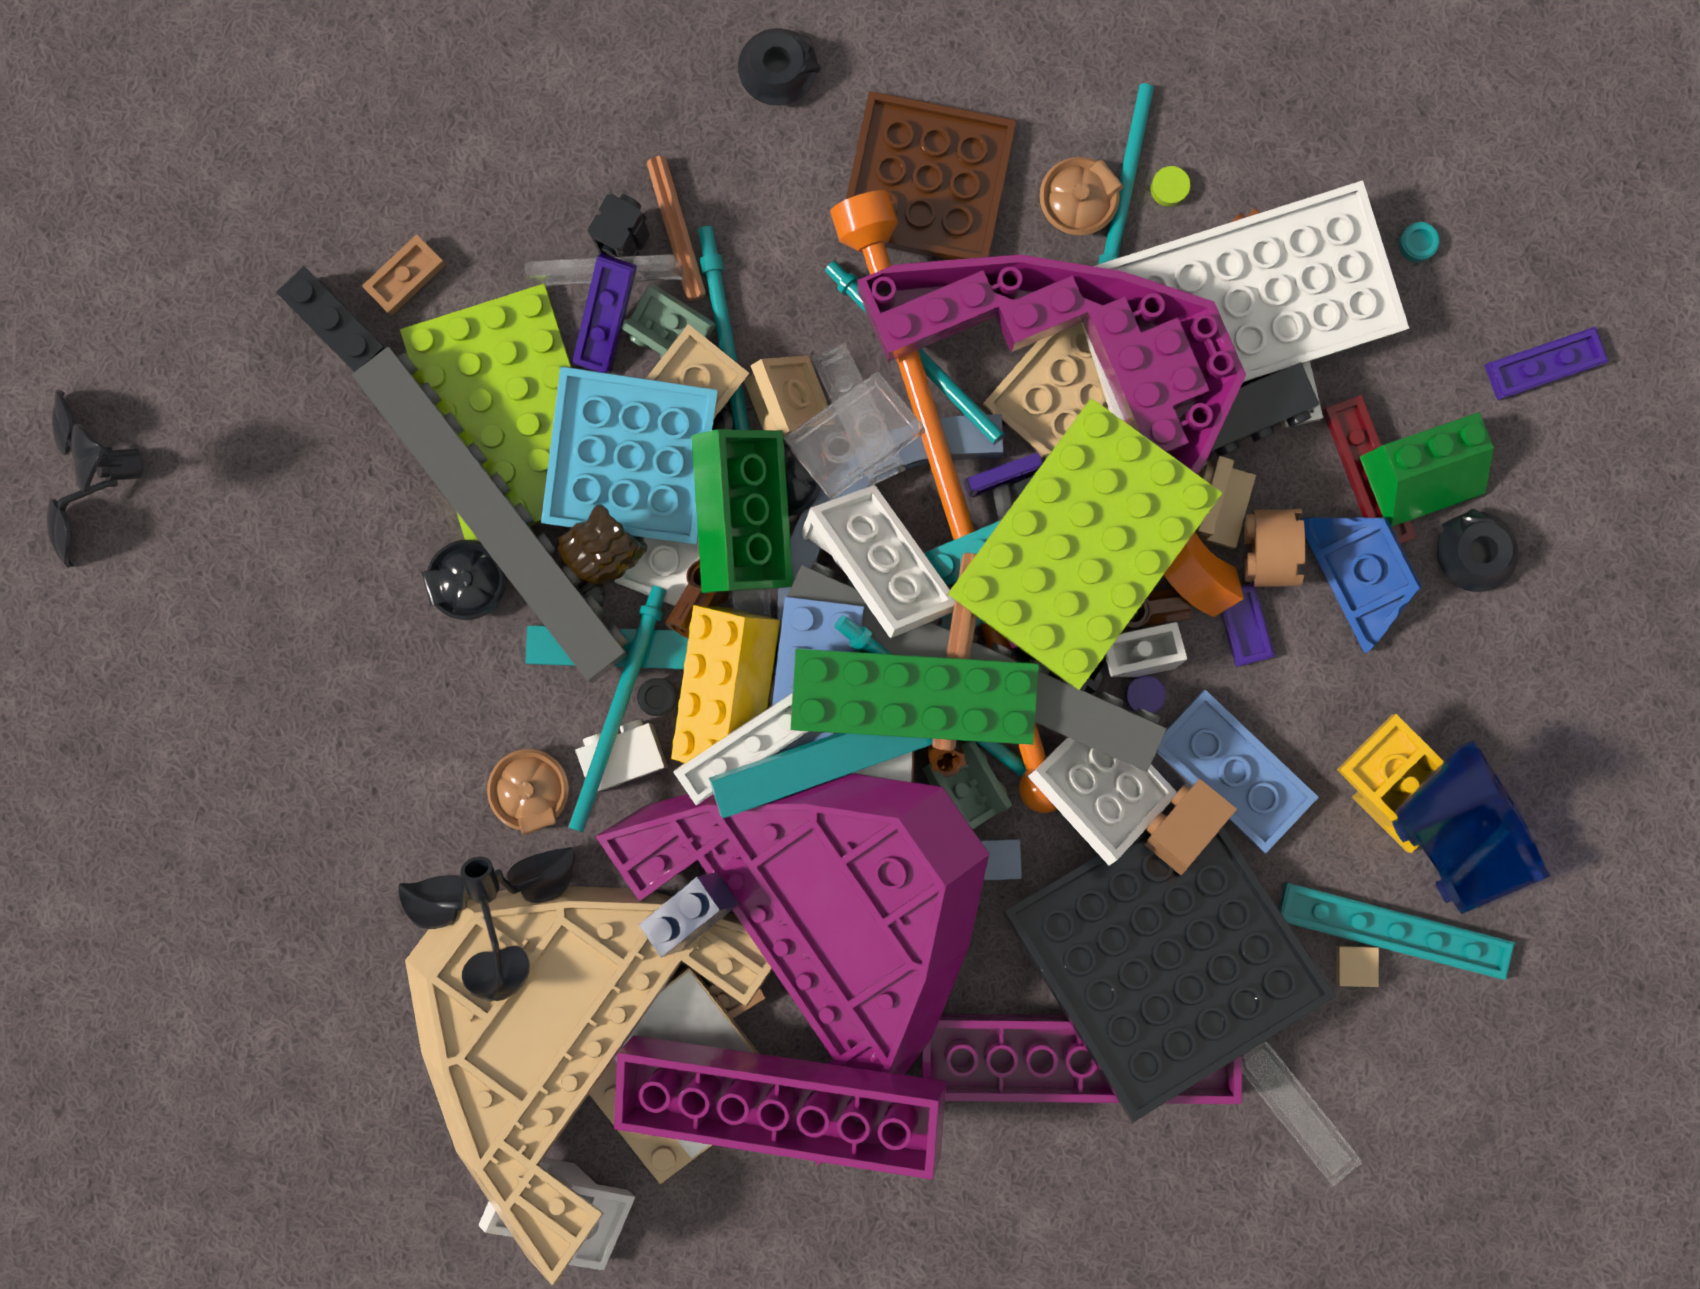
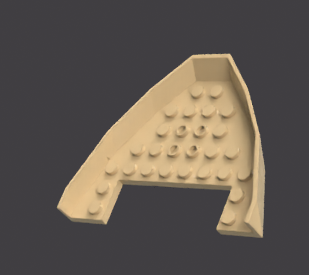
M568 886L564 893L553 900L531 903L524 900L521 891L511 894L508 890H502L497 893L496 898L492 902L488 903L500 950L510 946H519L526 952L530 963L528 978L521 989L514 995L501 1001L489 1002L471 995L463 984L462 970L467 961L480 952H492L481 904L471 900L469 896L466 908L464 910H457L455 920L446 927L428 929L405 960L421 1053L455 1150L526 1257L551 1285L559 1283L565 1276L563 1274L564 1270L604 1212L539 1164L682 962L746 1007L773 969L734 914L728 913L682 951L661 958L638 924L672 896L654 891L639 901L630 888Z

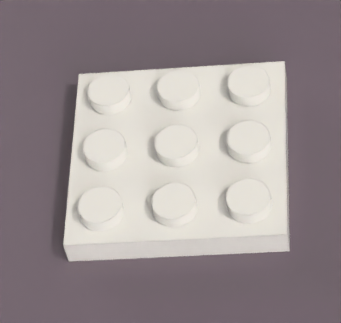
M1069 737L1028 776L1108 865H1111L1123 855L1177 794L1152 764L1148 772H1145Z

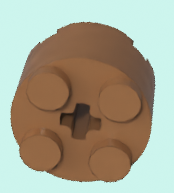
M1302 509L1252 510V514H1246V521H1243V544H1251V553H1247V557L1244 559V582H1252L1253 587L1302 586L1304 575H1296L1298 574V564H1305L1304 520H1299Z

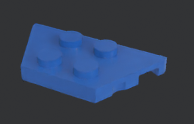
M1306 517L1301 519L1304 520L1305 537L1364 653L1371 651L1422 587L1387 517Z

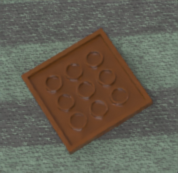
M869 91L846 199L877 190L889 192L898 224L885 245L886 248L946 260L989 257L1017 120Z

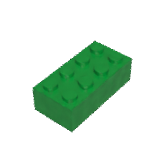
M717 429L691 435L702 593L792 587L793 577L783 431Z

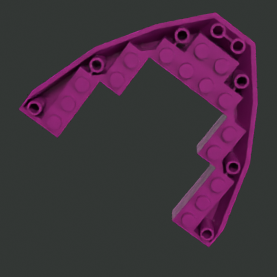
M1019 254L894 264L858 280V294L888 362L996 317L1010 352L1083 323L1125 422L1196 474H1198L1206 462L1246 377L1244 368L1214 301L1127 272ZM1007 639L1011 649L1017 647Z

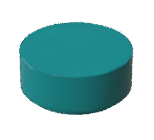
M1416 222L1409 225L1400 235L1398 242L1399 250L1407 260L1423 262L1436 253L1439 248L1440 237L1432 225L1425 222Z

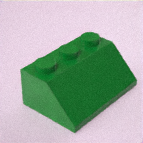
M1478 412L1382 445L1360 456V460L1382 516L1387 517L1390 525L1394 527L1485 494L1494 447L1481 414Z

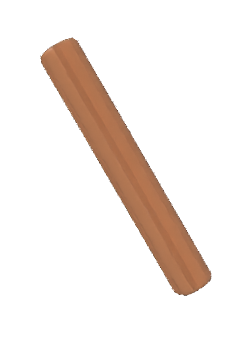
M657 156L650 158L647 161V167L685 296L690 302L700 300L706 297V291L666 157Z

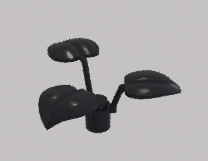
M56 390L52 412L53 435L62 455H69L70 448L72 450V456L75 460V476L80 491L62 497L58 501L50 499L47 510V529L57 556L67 567H74L69 560L71 530L66 514L67 505L72 501L104 488L118 486V480L141 479L143 464L141 454L137 448L112 450V447H105L94 440L83 425L73 424L70 409L63 397L65 392ZM95 472H97L99 478H106L105 481L90 486Z
M573 847L527 857L510 868L507 872V879L503 876L502 870H494L490 859L482 856L474 857L462 865V878L438 876L415 883H400L398 887L400 901L407 917L415 925L424 929H438L450 925L456 918L457 910H464L466 908L468 896L471 900L481 904L492 952H480L471 957L463 967L462 981L466 990L471 995L489 1002L501 1001L514 995L521 989L528 978L530 963L526 952L519 946H510L500 950L488 903L496 898L500 888L499 883L511 894L521 891L524 900L531 903L547 902L557 898L564 893L571 882L575 852Z

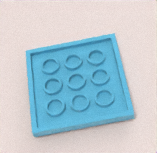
M561 366L541 523L573 527L576 523L587 521L593 508L598 504H602L609 510V515L621 523L624 531L631 536L696 544L698 529L691 435L712 431L718 390Z

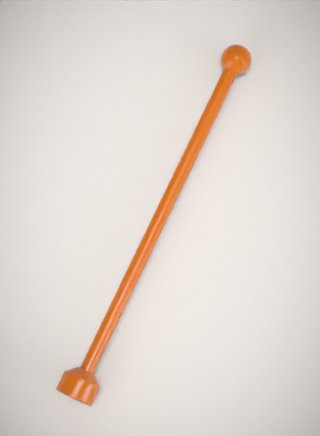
M886 190L866 192L835 205L830 210V214L839 242L858 252H863L870 275L890 267L891 263L885 245L893 234L898 220L889 192ZM916 350L897 358V362L953 540H956L974 532L975 529L919 351ZM981 624L988 649H991L994 642L1013 651L1003 635L988 624ZM1035 722L1033 745L1018 744L1026 768L1019 782V794L1023 803L1032 811L1051 813L1058 809L1028 777L1047 758Z

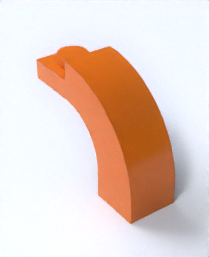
M1196 532L1193 533L1164 573L1168 582L1185 600L1212 617L1219 615L1244 599L1236 567L1211 553Z

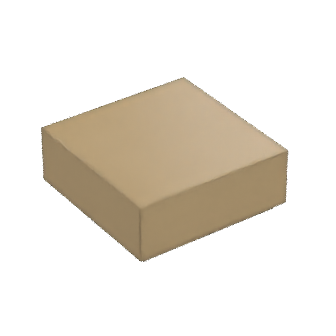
M1336 946V985L1379 987V948L1375 946Z

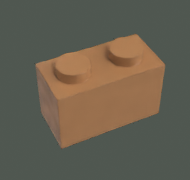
M1201 779L1192 788L1185 783L1171 800L1176 806L1171 813L1165 816L1160 812L1146 829L1151 836L1145 843V846L1180 875L1186 871L1237 810L1236 807Z

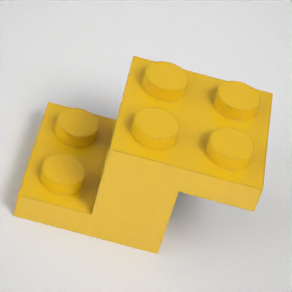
M1392 714L1337 769L1357 790L1352 798L1407 853H1412L1466 799L1446 779L1453 770L1397 714Z

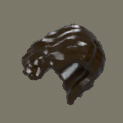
M598 504L593 508L587 521L576 523L568 533L558 538V548L563 562L576 576L595 585H601L610 580L621 578L628 569H632L638 563L642 556L646 554L648 548L644 537L631 536L625 532L623 525L609 515V510L602 504Z

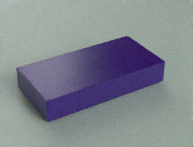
M1039 453L1031 454L966 478L964 487L967 495L971 498L1034 475L1042 465Z
M1252 583L1241 586L1243 600L1221 613L1236 667L1275 657L1256 587H1253Z

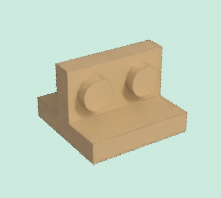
M688 324L646 379L718 390L714 413L715 418L749 375V372Z
M809 355L760 359L750 365L754 374L747 377L744 383L763 430H782L783 437H801L807 433L826 431L836 425Z
M1219 456L1213 462L1206 461L1197 474L1221 491L1222 495L1195 532L1201 541L1235 549L1256 475L1233 469L1234 460Z

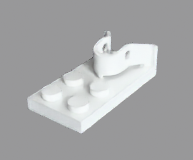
M875 485L810 508L802 529L804 541L809 539L832 555L836 564L846 573L890 639L953 613L955 600L947 595L950 591Z

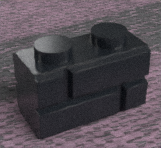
M613 194L606 195L599 208L600 215H595L588 228L589 235L599 254L602 253L635 264L640 255L638 249H643L650 236L645 223L647 217L641 213L642 205L637 200L625 194H621L620 198Z

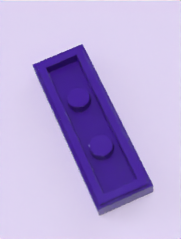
M602 253L597 256L572 361L573 364L596 372L611 373L622 331L621 325L625 318L637 265Z
M1595 326L1489 362L1484 366L1498 401L1604 365L1609 360Z

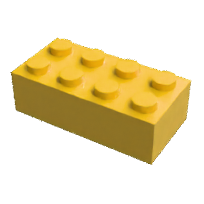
M693 605L671 759L686 763L767 710L780 620L731 608Z

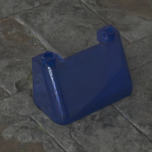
M1475 740L1458 746L1396 809L1398 818L1393 820L1392 823L1400 840L1403 843L1410 841L1414 847L1417 845L1421 846L1439 872L1441 880L1436 881V886L1445 903L1453 901L1461 914L1551 876L1520 811Z

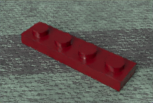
M1359 395L1326 407L1322 412L1362 516L1383 517L1360 460V456L1380 447L1381 443L1363 397ZM1411 521L1392 527L1400 544L1417 538Z

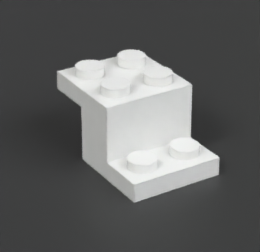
M543 1158L539 1164L541 1167L604 1212L569 1265L604 1270L635 1196L625 1189L596 1184L574 1163ZM488 1202L479 1223L480 1228L485 1233L513 1237L491 1203Z

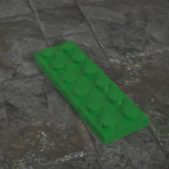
M795 648L790 730L1033 745L1039 664Z

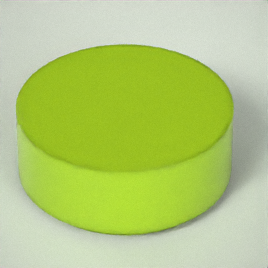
M1167 166L1160 169L1155 174L1151 183L1152 197L1158 204L1165 207H1174L1181 204L1190 190V179L1187 173L1176 166Z

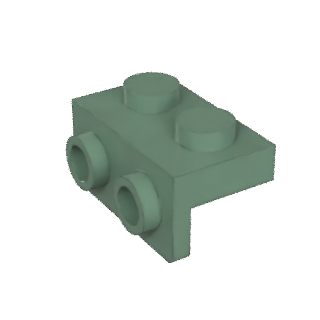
M650 284L644 291L632 317L623 321L621 329L629 333L628 337L631 341L642 347H651L660 353V358H662L688 324L705 338L709 339L716 323L657 285Z
M967 741L962 744L966 765L960 768L957 775L944 777L941 773L933 771L931 763L923 767L922 771L931 785L941 786L945 789L970 827L974 829L994 815L1011 807L1012 803L1007 796L1005 786L997 780L990 768L984 751L977 746L975 741Z

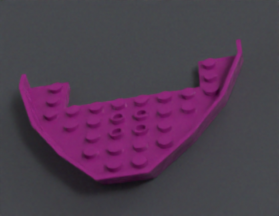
M852 773L724 819L719 814L714 794L695 805L689 794H684L643 806L595 836L639 901L649 896L696 861L700 862L707 874L717 872L739 903L732 911L833 1059L825 1064L905 1075L934 1035L970 945L989 859V852L943 787ZM815 1161L818 1166L823 1163Z

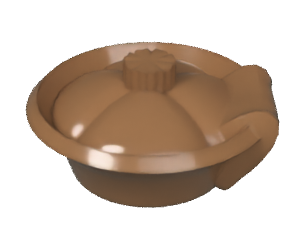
M1086 157L1068 158L1054 165L1045 175L1040 187V205L1047 220L1060 231L1071 235L1092 234L1104 228L1113 219L1118 209L1119 192L1123 189V184L1102 159L1096 161Z
M535 749L517 750L503 757L493 768L487 785L488 801L494 814L507 826L521 830L522 835L556 824L557 818L565 808L569 793L567 776L559 762L549 754Z

